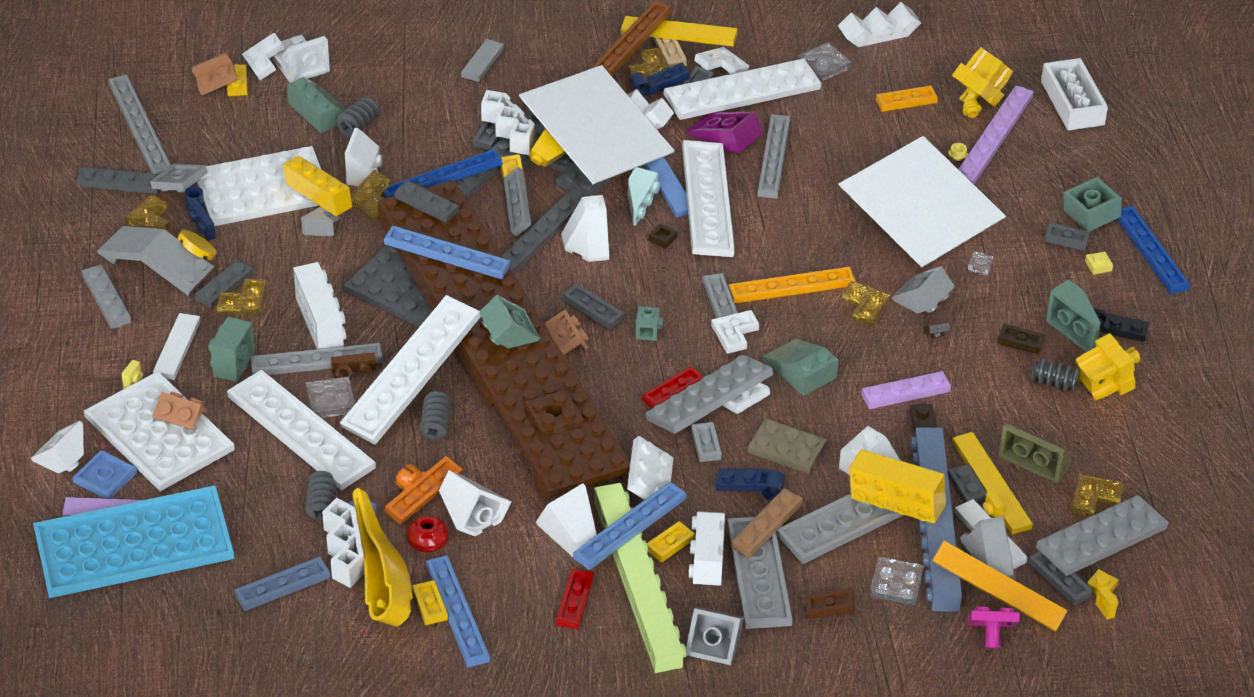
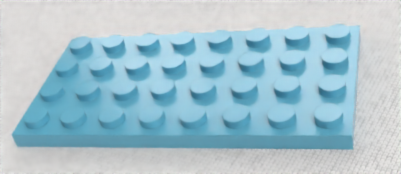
M216 486L33 523L49 598L234 559V552Z

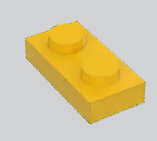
M235 64L238 80L227 84L228 96L247 95L246 64Z
M678 521L647 543L648 552L662 563L691 543V540H695V533Z
M435 580L412 585V592L425 626L448 620V614Z

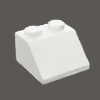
M354 128L345 152L347 185L370 188L373 180L377 179V168L382 165V155H379V146L359 128Z
M867 426L841 449L839 469L849 474V467L860 449L901 460L886 436Z

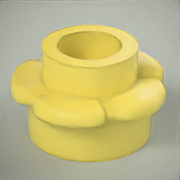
M954 143L948 154L953 160L961 161L968 156L967 147L962 143Z

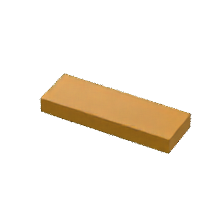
M932 86L876 94L875 100L880 110L884 112L937 103L938 97Z

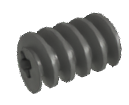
M362 97L338 115L336 119L337 127L344 136L350 138L354 128L363 129L365 125H368L370 121L379 116L380 109L372 99Z
M1043 357L1040 362L1038 360L1035 362L1031 382H1035L1038 378L1039 384H1044L1047 380L1048 387L1055 383L1056 389H1060L1064 385L1065 392H1068L1072 387V393H1074L1079 379V367H1076L1072 372L1070 364L1063 369L1062 362H1059L1055 367L1054 359H1051L1046 364V357Z
M433 391L424 398L419 428L421 434L430 440H441L447 435L451 404L449 403V396L443 392Z
M316 471L308 479L305 509L308 516L317 521H323L322 511L335 500L337 485L330 472Z

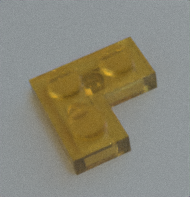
M659 47L642 50L641 57L644 63L629 65L628 72L630 76L636 72H642L648 77L670 66Z
M374 169L351 194L352 204L379 221L378 200L384 199L379 195L390 185L389 178Z
M150 195L124 216L125 223L133 227L168 230L170 222L159 216L168 209V203L154 195Z
M244 279L241 293L220 292L217 313L260 315L266 289V280Z
M851 281L842 293V300L858 305L853 312L852 319L870 326L878 318L889 302L890 297L887 293Z
M1079 474L1071 512L1093 516L1097 501L1119 504L1124 483Z

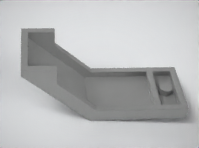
M122 226L97 251V253L113 265L117 262V259L142 261L187 296L214 269L212 264L188 251L181 241H178L177 238L165 229Z

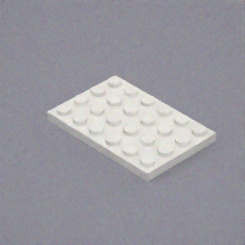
M302 147L206 166L208 173L201 177L197 185L203 190L207 214L214 222V226L319 206L286 185L283 169L284 163L297 156H301L321 169L313 147Z
M157 371L84 410V416L161 492L234 451L235 448L234 443L203 414L200 416L195 431L153 418L152 415L162 392L170 394L173 391L181 394Z

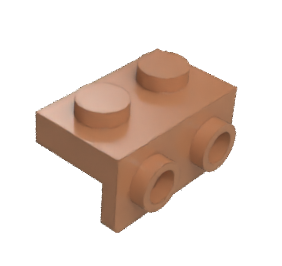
M171 391L170 394L162 392L152 417L195 431L201 414H206L208 410L202 405L203 402L198 399L190 398V400H186L179 393Z

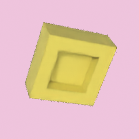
M1106 252L1086 255L1085 262L1092 274L1112 271L1113 264Z
M132 360L122 372L124 389L142 380L143 373L141 372L140 362Z

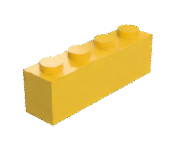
M301 156L294 157L283 164L286 185L335 216L352 208L350 189L344 183Z

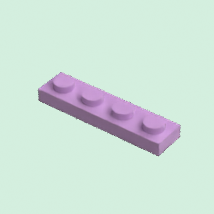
M940 371L862 388L861 395L867 407L873 409L950 392L951 385L944 372Z

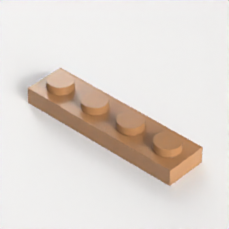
M784 488L732 541L731 548L751 558L802 505L803 498Z

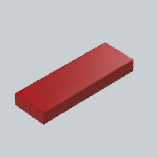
M690 366L642 394V401L653 409L654 406L665 402L671 396L702 380L704 376Z
M571 569L556 617V626L579 629L594 580V572Z

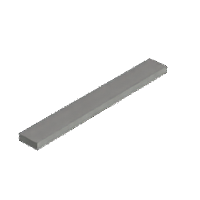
M122 75L108 79L112 93L150 173L161 174L171 164L128 76Z

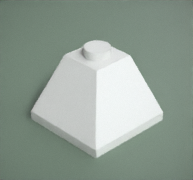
M78 421L59 430L31 457L32 461L56 473H61L65 470H68V472L72 471L79 465L78 460L84 455L83 423Z

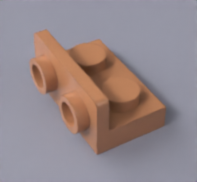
M223 53L191 68L196 77L198 90L201 95L238 80L235 66L227 53Z
M565 309L545 322L548 331L563 355L582 344L585 350L589 348L586 342L589 338L582 328H578L581 323L575 314L571 316Z

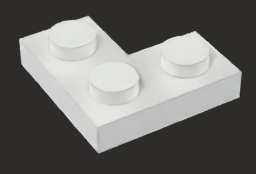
M273 33L242 55L259 80H262L276 70L269 58L285 47L276 34Z
M725 47L698 53L694 60L703 69L711 70L722 67L729 74L748 71L749 69L747 63Z
M752 310L712 319L711 326L727 354L747 349V341L743 334L759 330V323Z

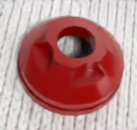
M423 516L414 520L407 530L409 545L420 552L437 551L446 545L449 538L446 524L442 520L431 516ZM424 523H431L434 525V527L431 529H423L421 525Z

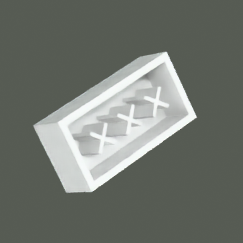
M1081 58L1044 63L1041 83L1067 130L1105 125L1108 106Z
M318 262L293 267L296 300L316 349L344 347L343 340L346 339V332L342 324H345V316L343 311L339 312L337 297L333 298L331 283L327 284L325 269L321 270Z

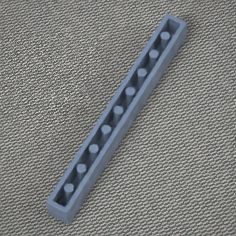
M916 428L915 437H911V450H915V453L912 454V464L945 474L946 506L935 524L919 520V532L924 534V536H921V549H925V553H923V567H927L924 580L925 584H929V588L926 589V600L931 602L932 611H960L962 599L960 577L932 562L943 541L956 547L943 428Z

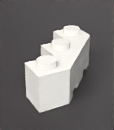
M900 2L888 15L876 7L864 20L851 12L838 27L847 40L857 47L908 37L921 22L912 9Z
M486 90L481 102L482 121L496 123V136L510 139V152L529 155L535 143V124L524 116V112L517 104H513L510 101V97L506 93Z
M638 90L627 94L656 129L663 127L674 114L663 98L648 104Z
M336 498L322 511L324 531L328 532V554L333 557L331 559L332 578L351 588L365 574L364 554L355 507Z
M697 511V516L692 517V530H696V540H691L690 554H695L694 564H689V578H693V584L721 585L725 513Z

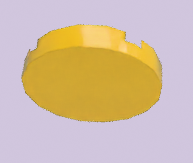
M184 229L179 233L178 241L183 240L182 244L188 251L198 257L203 258L207 256V260H213L217 251L208 241L189 230Z

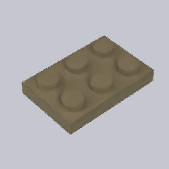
M765 418L750 442L747 453L809 474L824 450L827 439Z

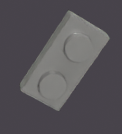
M713 422L691 424V433L699 462L721 460L722 453Z

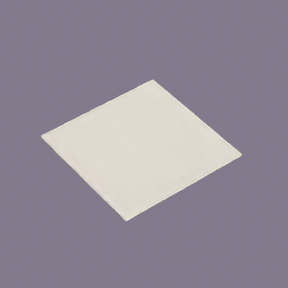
M602 65L519 94V97L592 184L675 152Z
M924 136L838 184L921 267L926 266L1006 218Z

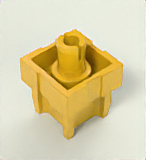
M981 47L972 56L967 65L965 66L961 63L952 76L967 88L959 97L962 102L977 100L978 97H981L996 107L1004 96L1001 90L1009 80L1013 70Z
M1110 333L1096 340L1095 348L1076 359V363L1079 366L1078 382L1084 384L1095 401L1107 397L1116 391L1122 396L1135 389L1134 364L1140 362V355L1135 350V347L1124 350Z

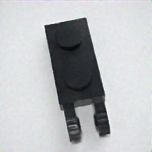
M1094 309L1100 321V332L1145 342L1149 322L1106 313L1101 309Z

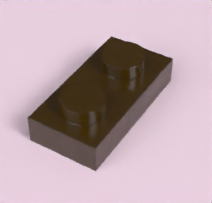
M1004 323L997 343L1039 354L1044 343L1045 334Z
M932 404L910 405L914 434L916 428H937Z

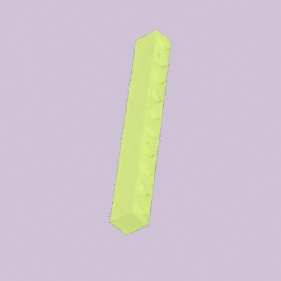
M621 483L595 487L594 504L603 529H606L633 509V507L630 508L629 494L623 490ZM641 532L612 554L655 673L683 668L686 648L684 643L680 644L679 629L677 625H673L671 608L667 609L666 594L660 590V578L658 574H654V562L652 557L647 555L648 546L646 540L642 541Z

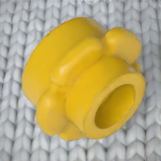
M970 100L963 104L962 111L965 116L974 118L978 116L982 107L976 100Z

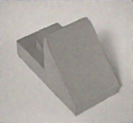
M319 207L301 217L302 233L314 236H334L333 223L340 219V215L335 216L324 208Z

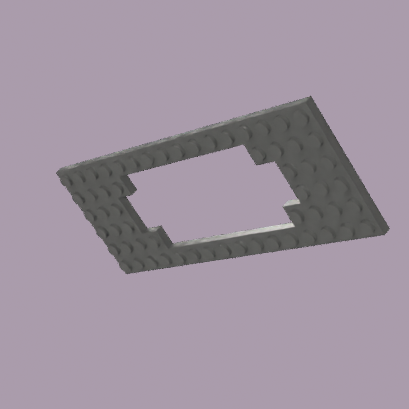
M531 111L525 117L535 124L536 143L545 127ZM506 138L499 140L490 149H495L500 157L519 154L510 152V139ZM520 154L524 170L532 161L528 155ZM568 154L547 165L562 172L556 179V186L568 192L502 255L504 259L510 260L509 268L512 273L515 274L568 223L582 197L595 196L614 177L592 184ZM500 166L459 179L456 182L468 199L500 169ZM389 245L381 249L343 285L345 292L417 327H420L432 313L431 308L395 247Z

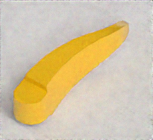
M357 488L353 491V501L364 554L365 603L369 605V615L372 619L398 627L409 617L411 612L410 600L413 596L408 569L400 553L388 541L382 531L367 493Z

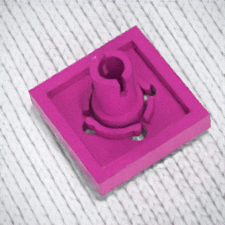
M975 607V610H972L967 615V625L985 626V648H1000V627L1014 628L1019 623L1020 613L1013 612V608H999V611L995 612L990 611L989 607Z

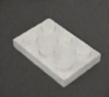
M638 436L633 440L627 489L644 500L650 497L667 483L671 482L673 457L642 437Z

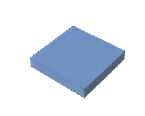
M101 450L72 478L73 483L104 499H111L137 474V468Z

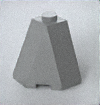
M1003 516L980 520L974 525L975 529L970 534L965 533L960 537L963 552L1015 580Z

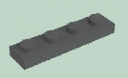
M82 167L77 177V186L157 194L159 189H152L150 181L159 174Z

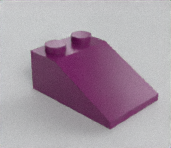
M756 112L710 113L687 130L689 135L704 142L723 143L724 152L733 153L744 151L747 145L755 142L756 138L762 134Z

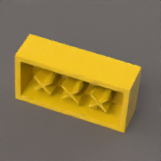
M862 449L859 450L849 467L851 499L933 524L937 522L946 506L945 474Z

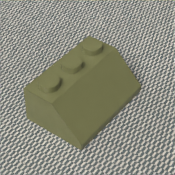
M1005 423L1003 425L998 457L1058 484L1070 468L1073 452L1016 426Z

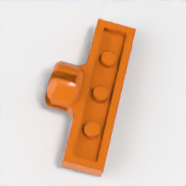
M447 456L426 472L419 470L413 464L405 465L408 471L402 468L398 472L395 484L403 492L385 506L384 512L400 525L403 524L440 493L439 489L449 470L461 475L463 469Z

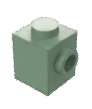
M638 306L635 339L657 341L658 329L662 330L663 317H659L660 308Z

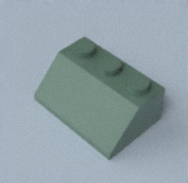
M304 77L287 84L288 103L320 133H324L337 127L336 119L346 108L326 89Z

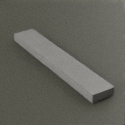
M774 114L770 116L757 197L778 199L790 116Z
M380 343L250 356L252 375L260 370H263L267 375L332 369L331 357L375 352L376 364L383 363Z

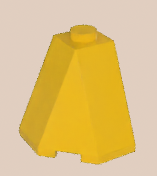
M545 128L528 156L536 165L546 167L567 153Z

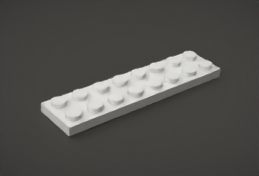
M799 59L664 88V96L679 120L819 90L822 83L806 60Z
M683 140L682 151L692 254L733 257L735 250L723 143Z
M446 295L340 422L342 428L376 445L480 319V311Z
M263 370L258 371L227 390L228 398L314 469L330 472L333 475L337 488L341 491L376 469L375 461Z

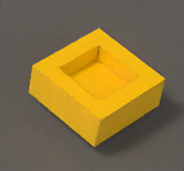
M520 154L501 157L503 165H500L503 179L517 167L523 170Z
M995 490L987 492L985 503H983V510L991 518L1002 517L1005 505Z
M1098 569L1087 582V585L1097 595L1098 588L1106 585L1113 592L1118 586L1119 579Z
M1107 585L1098 588L1095 604L1107 620L1114 618L1118 606L1117 596L1109 590Z

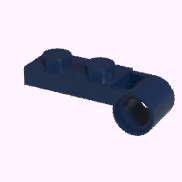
M683 62L648 77L642 72H636L630 76L629 84L633 91L638 90L643 97L663 91L664 88L682 83L690 79V75Z
M197 186L187 188L185 190V201L190 221L192 223L195 222L199 233L203 234L208 241L215 239L214 222L204 210L205 203L202 188Z
M719 468L715 487L716 491H761L766 499L773 500L783 490L785 475L777 470Z

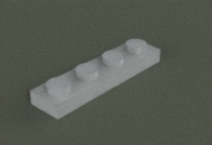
M519 167L504 177L510 230L515 236L527 230L531 225L524 171Z
M97 265L81 270L82 277L110 328L113 329L131 323V317L103 266Z

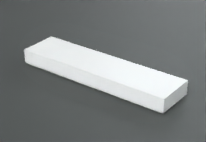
M179 313L153 373L158 371L165 379L175 380L200 324V316Z
M974 499L955 507L954 513L971 532L975 529L974 525L980 520L991 519ZM1008 537L1013 569L1027 563L1028 557Z

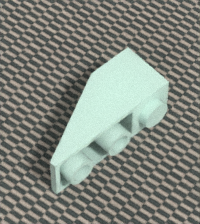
M638 167L634 168L628 179V199L633 225L635 226L640 218H644L647 206L652 204L654 194H657L660 189L658 173Z

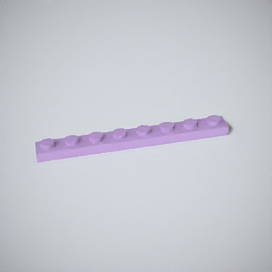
M1015 85L958 169L973 185L1033 98L1034 91Z

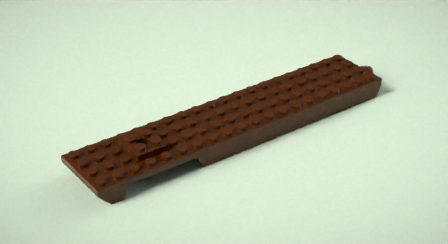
M455 180L424 188L459 205L458 212L447 223L396 199L395 196L378 200L380 223L386 233H388L393 225L503 258ZM411 182V183H414V184H416V185H418V186L424 188V186H422V185L419 184V183ZM395 248L432 312L446 295L478 311L482 310L496 295L525 309L540 337L537 342L509 349L501 344L496 345L491 340V334L483 325V319L480 317L457 345L455 351L487 406L493 408L495 405L532 467L535 487L541 497L550 498L569 492L581 484L588 486L629 473L630 462L510 268L504 278L499 279Z

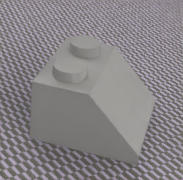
M940 266L914 275L891 299L917 314L925 311L930 313L938 307L937 304L950 296L949 292L955 286L943 267Z
M702 607L694 608L686 645V655L731 665L740 640L744 617Z

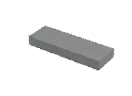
M486 39L462 70L461 77L480 82L504 50V44Z
M723 273L702 276V282L715 317L720 318L737 314L738 311Z

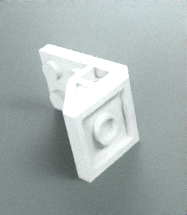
M302 35L281 41L285 48L271 57L290 83L303 77L309 79L330 71L328 40L325 36L306 41Z

